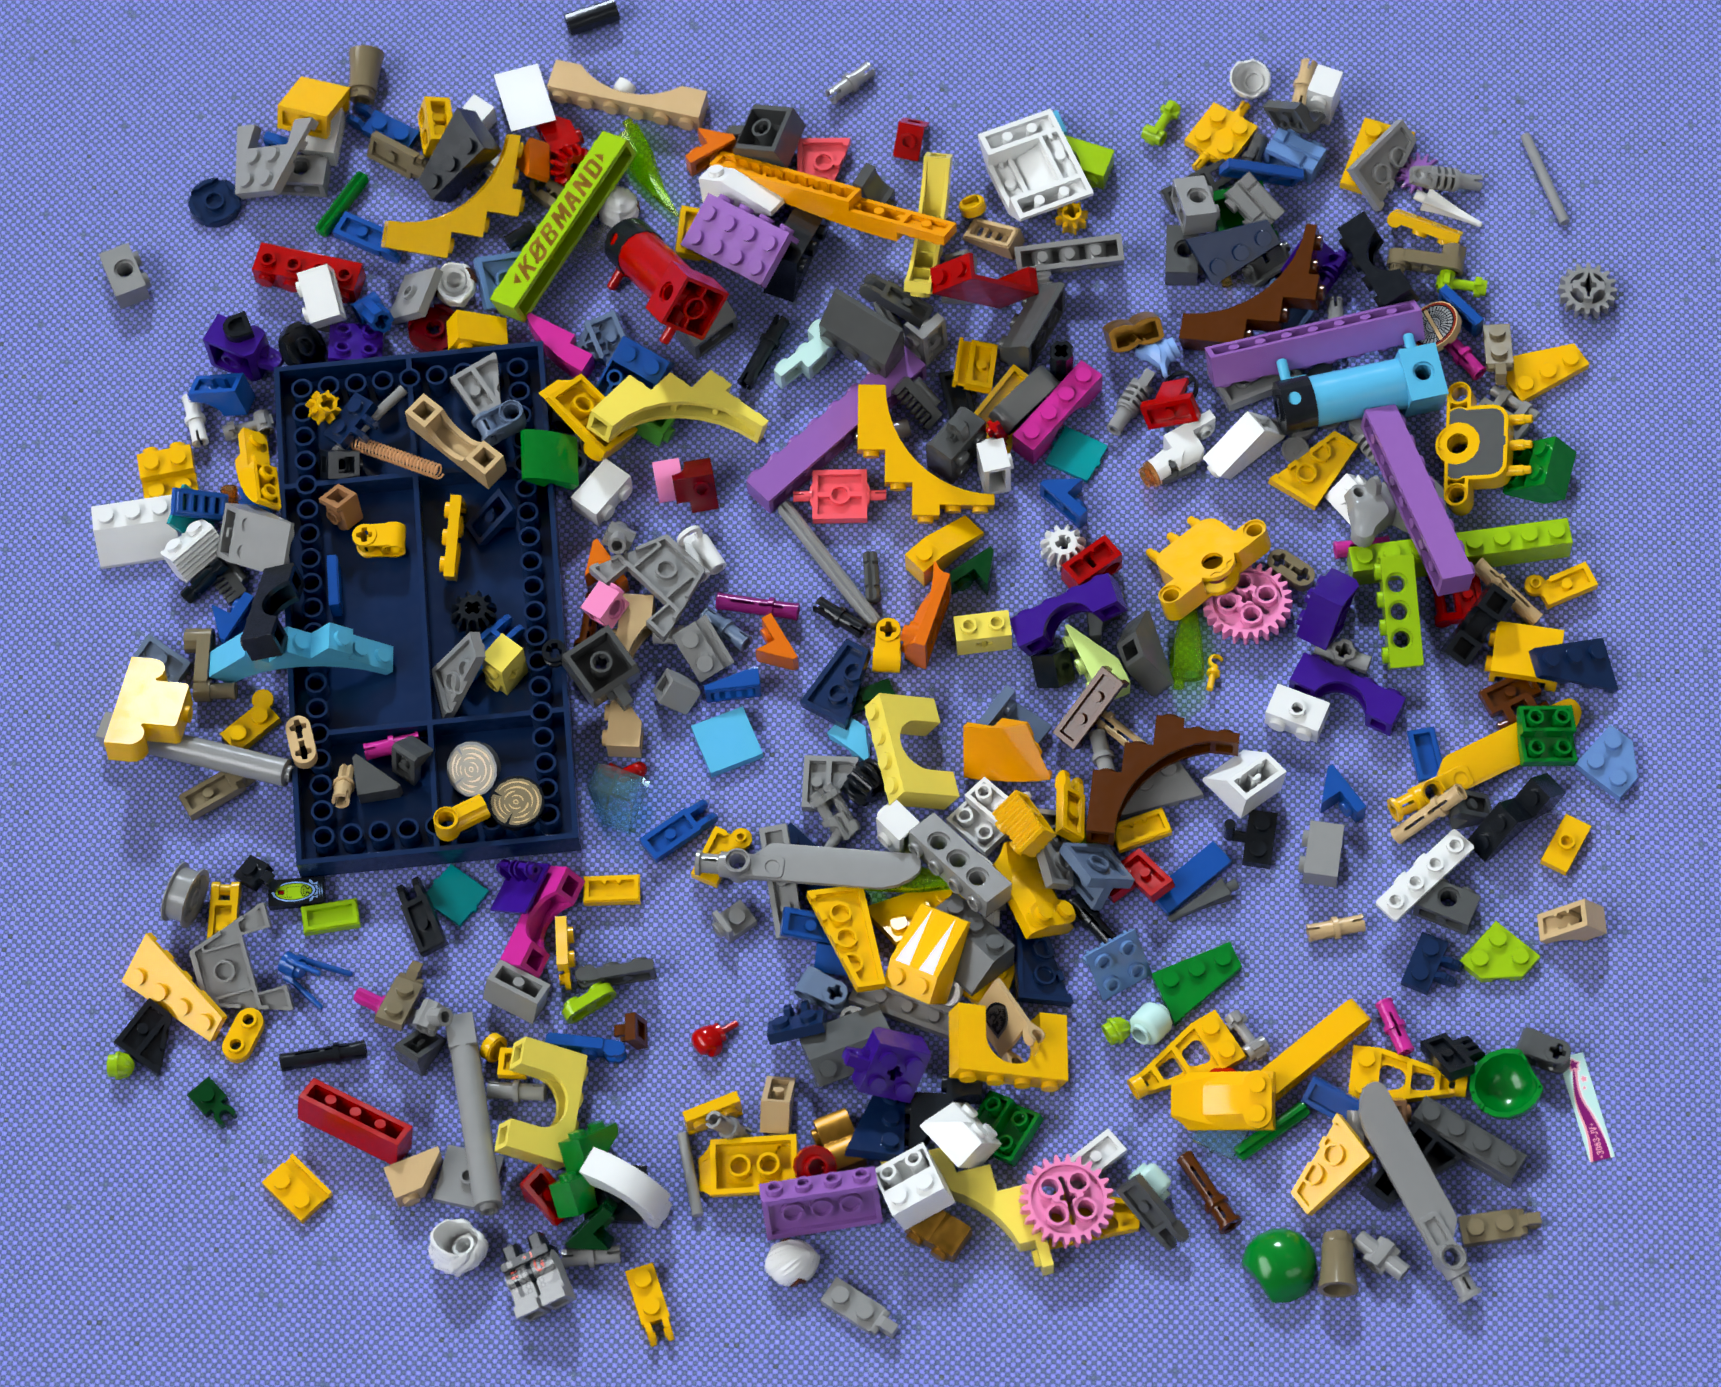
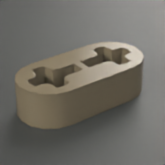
M533 178L529 182L531 197L548 210H550L551 205L564 189L550 178L547 183ZM539 186L540 188L546 186L547 192H545L542 189L537 192L536 187Z
M1276 549L1269 553L1267 569L1272 567L1273 576L1280 573L1281 581H1287L1288 586L1297 591H1307L1313 586L1315 572L1310 565L1283 549ZM1284 560V565L1274 566L1275 561ZM1307 574V580L1302 579L1301 582L1297 580L1298 575Z

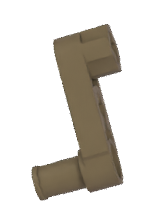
M1459 243L1444 244L1442 253L1408 248H1391L1388 251L1386 266L1388 270L1400 268L1403 274L1405 270L1439 275L1441 270L1449 269L1456 273L1455 277H1459L1463 274L1467 249Z
M186 628L183 636L185 653H195L193 676L194 702H212L213 699L237 700L238 685L236 682L213 683V678L209 677L210 651L216 648L214 628Z

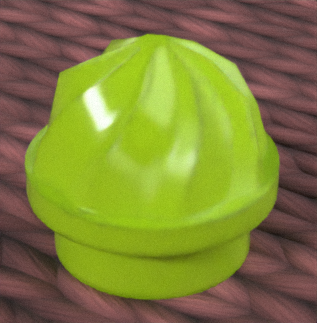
M1122 1017L1106 1019L1107 1023L1101 1025V1029L1109 1044L1113 1046L1116 1043H1124V1040L1130 1035V1023Z
M121 1051L108 1055V1077H115L116 1080H121L132 1074L135 1068L132 1057Z

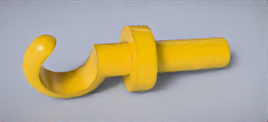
M1212 654L1208 658V665L1211 668H1208L1206 675L1209 677L1206 690L1210 692L1213 691L1215 679H1218L1221 674L1220 670H1218V665L1212 662V659L1223 661V657L1218 654Z

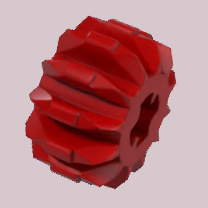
M572 143L571 146L562 144V152L554 150L557 157L556 159L549 160L554 165L550 169V174L554 175L555 182L560 185L562 184L563 187L589 152L588 149L581 148L576 143Z

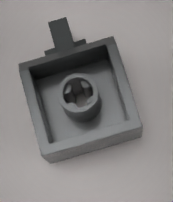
M754 104L749 111L744 125H729L726 133L733 134L736 138V144L733 149L734 154L788 168L806 125L793 107Z
M960 407L934 438L926 444L927 467L951 484L958 478L962 479L968 473L971 463L977 459L976 443L982 442L987 437L985 430L986 421L968 408Z
M609 625L562 654V666L593 709L606 700H609L610 703L616 700L623 711L634 705V701L627 691L631 689L630 685L640 679V670ZM599 664L601 667L606 665V669H597L596 665Z

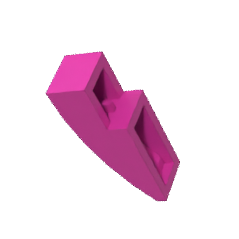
M529 312L526 316L529 330L535 341H543L545 354L571 377L575 378L582 374L588 379L595 368L593 354L574 345L577 342L575 334Z

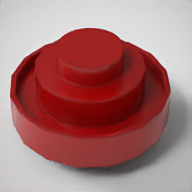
M806 1146L794 1158V1175L796 1178L836 1172V1159L831 1151L823 1146Z

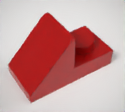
M539 1164L520 1183V1188L524 1200L535 1204L552 1225L558 1226L565 1218L558 1219L549 1188L550 1184L557 1181L542 1164Z

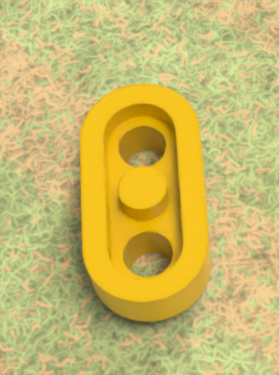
M245 1008L237 1014L222 1044L223 1053L230 1062L242 1063L251 1056L265 1028V1021L259 1010ZM247 1018L254 1019L249 1025L244 1023ZM234 1043H241L238 1049H232V1045Z

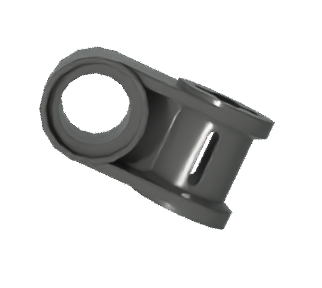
M1533 1028L1523 1029L1515 1049L1522 1050L1530 1066H1536L1554 1074H1561L1568 1070L1571 1061V1049L1567 1042L1546 1035ZM1557 1054H1561V1055H1562V1056H1559L1558 1059H1554V1058L1557 1056Z

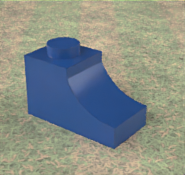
M244 373L196 376L188 392L191 402L210 405L222 412L223 416L247 415L256 397Z

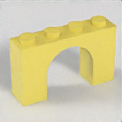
M878 693L865 706V714L868 719L872 742L874 743L878 766L881 770L884 790L887 794L889 805L898 800L906 807L945 810L960 797L954 772L930 770L920 767L907 756L900 740V734L927 736L940 724L934 698Z
M527 1036L514 1043L509 1070L546 1083L556 1101V1114L549 1127H539L512 1118L499 1124L494 1152L536 1165L542 1164L544 1167L556 1171L565 1167L558 1143L568 1139V1133L578 1130L579 1121L577 1120V1115L584 1099L582 1086L588 1075V1066L586 1065L588 1055Z

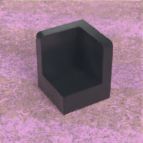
M1069 647L1046 648L1031 656L1038 688H1060L1075 679Z

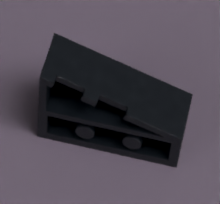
M457 107L424 168L419 181L431 200L450 203L502 152L476 111Z
M794 207L784 225L795 231L793 236L800 241L797 245L792 242L790 243L767 287L764 288V293L790 302H794L811 261L817 253L820 241H824L828 232V225H825L824 218Z
M1419 1120L1409 1129L1435 1177L1454 1167L1464 1158L1462 1154ZM1382 1165L1359 1193L1382 1212L1401 1200Z

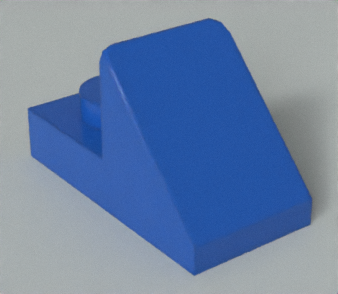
M1080 478L1043 480L1040 483V496L1081 529L1087 523L1088 510L1084 502L1076 497L1082 492L1083 480Z
M244 592L240 599L238 598L233 602L230 613L212 605L222 644L239 635L244 630L246 619L252 607L253 595Z
M1331 764L1327 769L1320 813L1338 803L1342 813L1346 817L1350 816L1357 823L1365 817L1366 805L1336 767Z

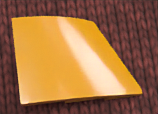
M1001 718L994 726L967 722L963 726L964 778L981 780L985 777L989 781L1003 782L1045 781L1052 778V771L1047 769L1041 757L1042 750L1035 741L1034 733L1028 722Z

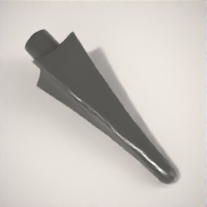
M1222 878L1219 879L1192 902L1170 915L1168 921L1173 922L1205 908L1231 901V893L1240 889L1237 881L1232 879L1224 883Z

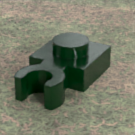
M209 1076L187 1094L189 1100L206 1118L213 1113L216 1124L222 1129L226 1127L221 1120L224 1114H230L234 1119L237 1118L233 1107L223 1105L229 1099Z

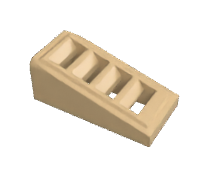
M977 217L972 220L963 236V240L1012 260L1015 259L1014 247L1023 246L1025 242L1020 228ZM980 228H983L984 230L981 235L977 236Z

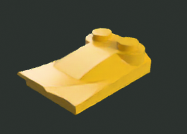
M582 374L571 380H556L538 393L584 442L583 450L592 460L603 461L605 458L607 459L620 450L638 431L634 426L620 433L607 443L586 428L591 410L605 396Z
M1011 841L1003 843L1000 855L992 866L1012 883L1011 899L1008 901V904L1026 940L1068 934L1074 928L1072 922L1076 918L1073 906L1069 902L1059 899L1054 889L1045 887L1036 857L1032 858L1025 854H1017L1009 844Z
M1260 1070L1188 1072L1181 1079L1171 1083V1117L1183 1124L1188 1131H1275L1276 1072Z
M797 1134L741 1137L730 1140L710 1139L708 1149L698 1158L699 1191L705 1192L711 1197L760 1195L759 1184L795 1179L793 1163L794 1158L799 1152Z

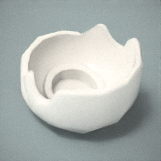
M1255 59L1238 61L1230 71V84L1234 92L1240 97L1255 99L1265 95L1271 85V74L1266 65Z

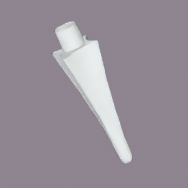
M1429 189L1428 193L1417 190L1414 195V200L1423 203L1420 209L1422 211L1457 219L1476 227L1483 225L1481 221L1459 209L1433 189Z

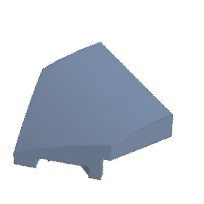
M615 310L593 320H585L583 332L578 342L574 344L593 354L594 361L606 366L623 335L626 336Z
M150 634L146 636L133 657L153 658L162 661L169 682L181 683L194 666L190 661Z

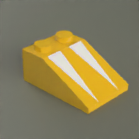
M921 904L890 958L885 974V986L929 1005L947 1004L971 922L929 905Z

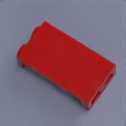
M967 253L930 268L933 294L1001 309L1039 294L1036 268L1029 266L994 279L975 274L973 253Z

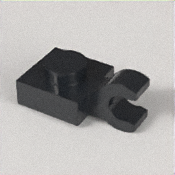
M249 855L233 875L237 882H241L242 885L257 892L261 885L274 893L281 886V882L274 879L275 875L272 873L274 870L271 866L252 855Z

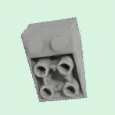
M225 503L216 556L230 563L261 572L265 568L288 564L290 562V546L294 539V523L255 505Z

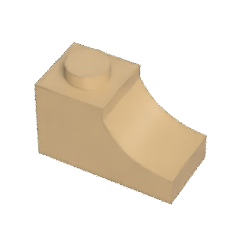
M1587 899L1537 914L1540 942L1545 944L1563 940H1580L1584 942L1607 934L1604 907Z

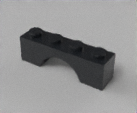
M1365 211L1337 228L1342 236L1338 240L1346 253L1352 252L1354 257L1350 261L1358 273L1363 270L1366 276L1361 279L1369 292L1375 290L1377 296L1373 299L1379 308L1410 300H1415L1416 302L1420 300L1400 268L1381 270L1375 267L1377 252L1384 241Z
M294 562L265 568L255 598L252 601L249 616L246 619L243 634L240 638L243 650L247 651L252 661L283 654L288 636L277 616L288 606L300 601L305 586V581Z

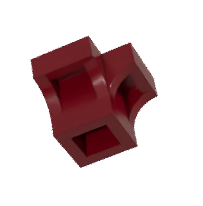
M710 457L683 462L684 469L680 473L672 475L676 503L690 502L692 513L719 509Z

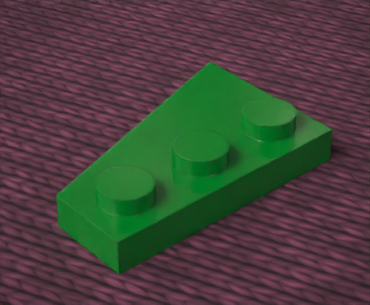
M1228 942L1151 973V978L1165 1007L1170 1012L1174 1027L1189 1012L1198 1008L1214 991H1218L1242 970V965L1231 943Z

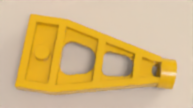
M1213 1010L1192 1022L1140 1073L1129 1078L1127 1084L1135 1098L1140 1100L1146 1095L1171 1089V1083L1181 1079L1188 1072H1209L1213 1068H1232L1246 1060V1054L1217 1011ZM1193 1041H1199L1210 1056V1060L1201 1065L1190 1066L1183 1058L1182 1053ZM1173 1058L1183 1072L1170 1079H1164L1158 1068Z
M1353 1045L1348 1093L1358 1099L1360 1098L1362 1088L1369 1083L1379 1082L1380 1070L1384 1066L1399 1069L1405 1075V1084L1401 1088L1388 1090L1392 1098H1403L1409 1103L1422 1101L1425 1096L1433 1100L1452 1097L1465 1098L1468 1076L1450 1081L1455 1082V1087L1450 1089L1448 1079L1434 1066L1400 1054L1398 1055L1384 1048ZM1414 1073H1421L1432 1076L1434 1087L1431 1090H1413L1411 1088L1412 1075Z

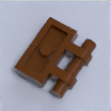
M1506 678L1480 690L1478 693V697L1491 718L1500 714L1504 717L1505 720L1496 724L1497 730L1517 722V714L1515 715L1512 709L1521 704L1525 706H1550L1547 701L1539 704L1536 703L1534 698L1541 696L1542 690L1537 682Z

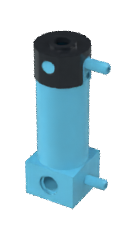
M1406 333L1403 335L1405 348L1399 349L1394 359L1312 376L1305 374L1291 377L1287 360L1285 358L1277 360L1276 364L1280 381L1273 382L1272 395L1274 410L1281 432L1284 435L1316 429L1320 426L1363 418L1365 409L1396 404L1398 410H1402L1404 417L1441 410L1449 392L1436 342L1416 346L1414 335Z

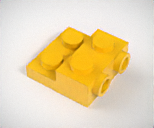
M174 442L167 449L159 450L156 447H148L142 451V454H136L144 499L172 495V488H181L182 484H186L194 490H199L194 454L190 444L185 445L183 442Z

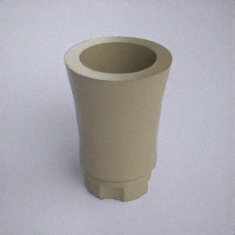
M356 45L348 50L349 101L354 104L361 102L370 105L375 102L380 70L385 54L381 49L374 46Z
M1336 1229L1323 1233L1321 1268L1317 1291L1326 1297L1344 1298L1353 1296L1359 1291L1355 1274L1352 1235L1345 1230Z

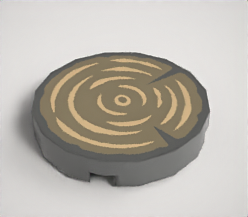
M467 741L457 745L450 753L447 761V775L451 785L457 792L468 797H474L478 794L482 796L490 793L499 781L501 763L497 753L490 745L478 741Z

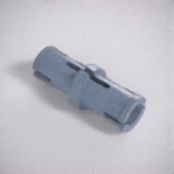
M711 607L703 610L699 619L706 615L720 639H726L740 651H744L750 646L752 636L739 629L733 620L722 617Z

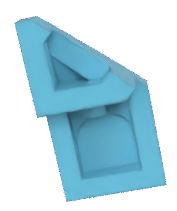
M852 717L847 730L834 725L827 732L830 740L849 750L852 757H858L860 762H864L865 759L870 757L871 739L868 736V731L864 725Z

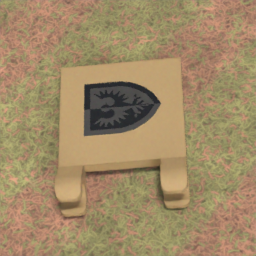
M1000 978L995 979L977 1004L986 1006V1037L1002 1060L1014 1064L1024 1063V1060L1012 1052L1011 1049L1022 1034L1024 1042L1028 1046H1032L1035 1041L1041 1043L1045 1038V1033L1029 1020Z

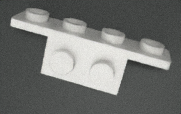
M1453 829L1427 854L1423 853L1420 855L1409 871L1402 872L1395 879L1393 885L1376 900V906L1392 921L1397 922L1473 851L1474 845L1456 829Z

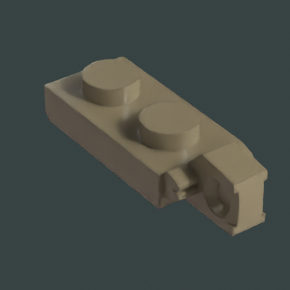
M378 131L371 134L367 152L368 158L408 179L412 177L420 178L428 163V160H425L423 155Z
M1510 324L1483 325L1486 371L1495 372L1496 386L1507 385V371L1514 370Z
M219 772L183 792L178 798L191 820L194 821L247 790L246 787L257 780Z
M413 960L407 969V973L400 972L396 976L375 1015V1023L398 1031L403 1030L423 991L424 980L421 979L423 963Z
M1516 1208L1458 1216L1457 1219L1464 1248L1521 1240V1237L1528 1235V1230L1541 1228L1542 1225L1540 1212L1524 1214V1209Z

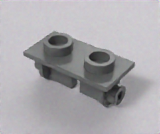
M1287 242L1279 243L1265 252L1268 259L1266 262L1261 255L1246 264L1241 269L1242 274L1246 278L1243 280V283L1253 287H1261L1269 283L1270 278L1278 273H1282L1280 270L1290 256L1288 253L1291 251Z

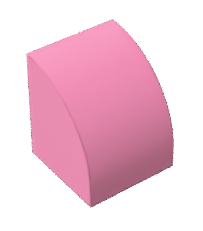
M679 458L652 462L659 503L675 501L672 475L681 472Z

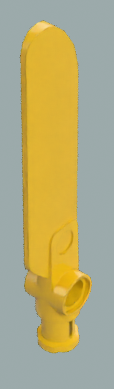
M1571 698L1563 699L1551 705H1572L1577 727L1582 711L1575 700ZM1517 722L1446 755L1442 759L1435 777L1409 788L1406 794L1396 799L1392 797L1387 799V807L1391 816L1396 822H1400L1404 816L1414 811H1419L1429 804L1430 799L1425 794L1427 786L1433 789L1434 796L1442 795L1444 791L1457 783L1464 790H1468L1520 765Z

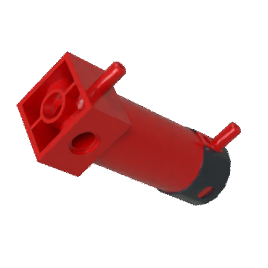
M624 219L614 225L605 240V253L609 261L616 268L607 287L616 291L625 276L650 299L645 308L661 324L666 325L660 337V341L663 344L668 345L677 330L704 340L729 293L714 278L689 267L663 241L662 237L642 219Z

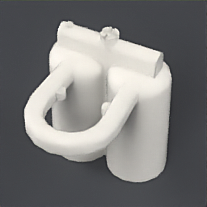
M690 526L677 537V544L705 569V576L700 583L706 581L710 575L720 573L727 566L708 535L703 534L699 526Z

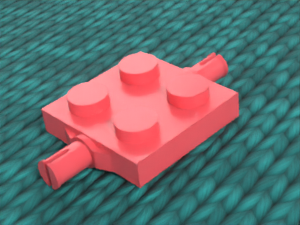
M867 469L813 470L810 491H793V502H810L813 524L867 523V509L870 501H887L886 489L870 490L867 482Z

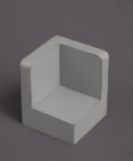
M666 668L653 689L660 704L685 715L689 713L701 694L693 679Z

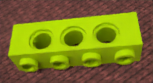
M1414 554L1379 557L1377 559L1378 564L1373 565L1375 581L1379 580L1380 592H1376L1377 608H1382L1383 619L1379 620L1380 636H1385V647H1381L1382 663L1387 664L1388 670L1424 666ZM1396 577L1401 580L1402 589L1400 592L1390 590L1388 586L1390 578ZM1393 605H1400L1404 608L1405 616L1403 619L1397 620L1392 617L1391 608ZM1396 633L1406 635L1408 642L1405 647L1400 648L1394 644L1393 637Z

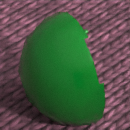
M1502 1048L1488 1053L1477 1062L1475 1073L1470 1076L1469 1089L1473 1101L1482 1112L1495 1119L1513 1120L1527 1115L1537 1106L1544 1091L1542 1084L1520 1049Z
M1287 1228L1269 1229L1255 1236L1246 1246L1242 1258V1266L1258 1281L1265 1295L1273 1303H1288L1304 1296L1313 1286L1317 1273V1259L1314 1249L1304 1236Z

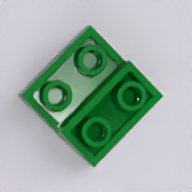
M521 430L522 480L542 487L549 483L570 490L578 487L577 437L546 430Z
M1572 705L1518 706L1517 740L1521 767L1574 766L1578 760L1573 735L1577 730Z
M989 1090L978 1108V1115L976 1116L983 1125L987 1123L998 1134L996 1139L1001 1143V1146L991 1157L1013 1167L1017 1165L1044 1120L1041 1114L1019 1106L1012 1098Z

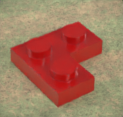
M1138 848L1121 861L1135 879L1130 889L1113 888L1108 898L1115 903L1137 887L1154 903L1173 889L1175 884L1171 877Z

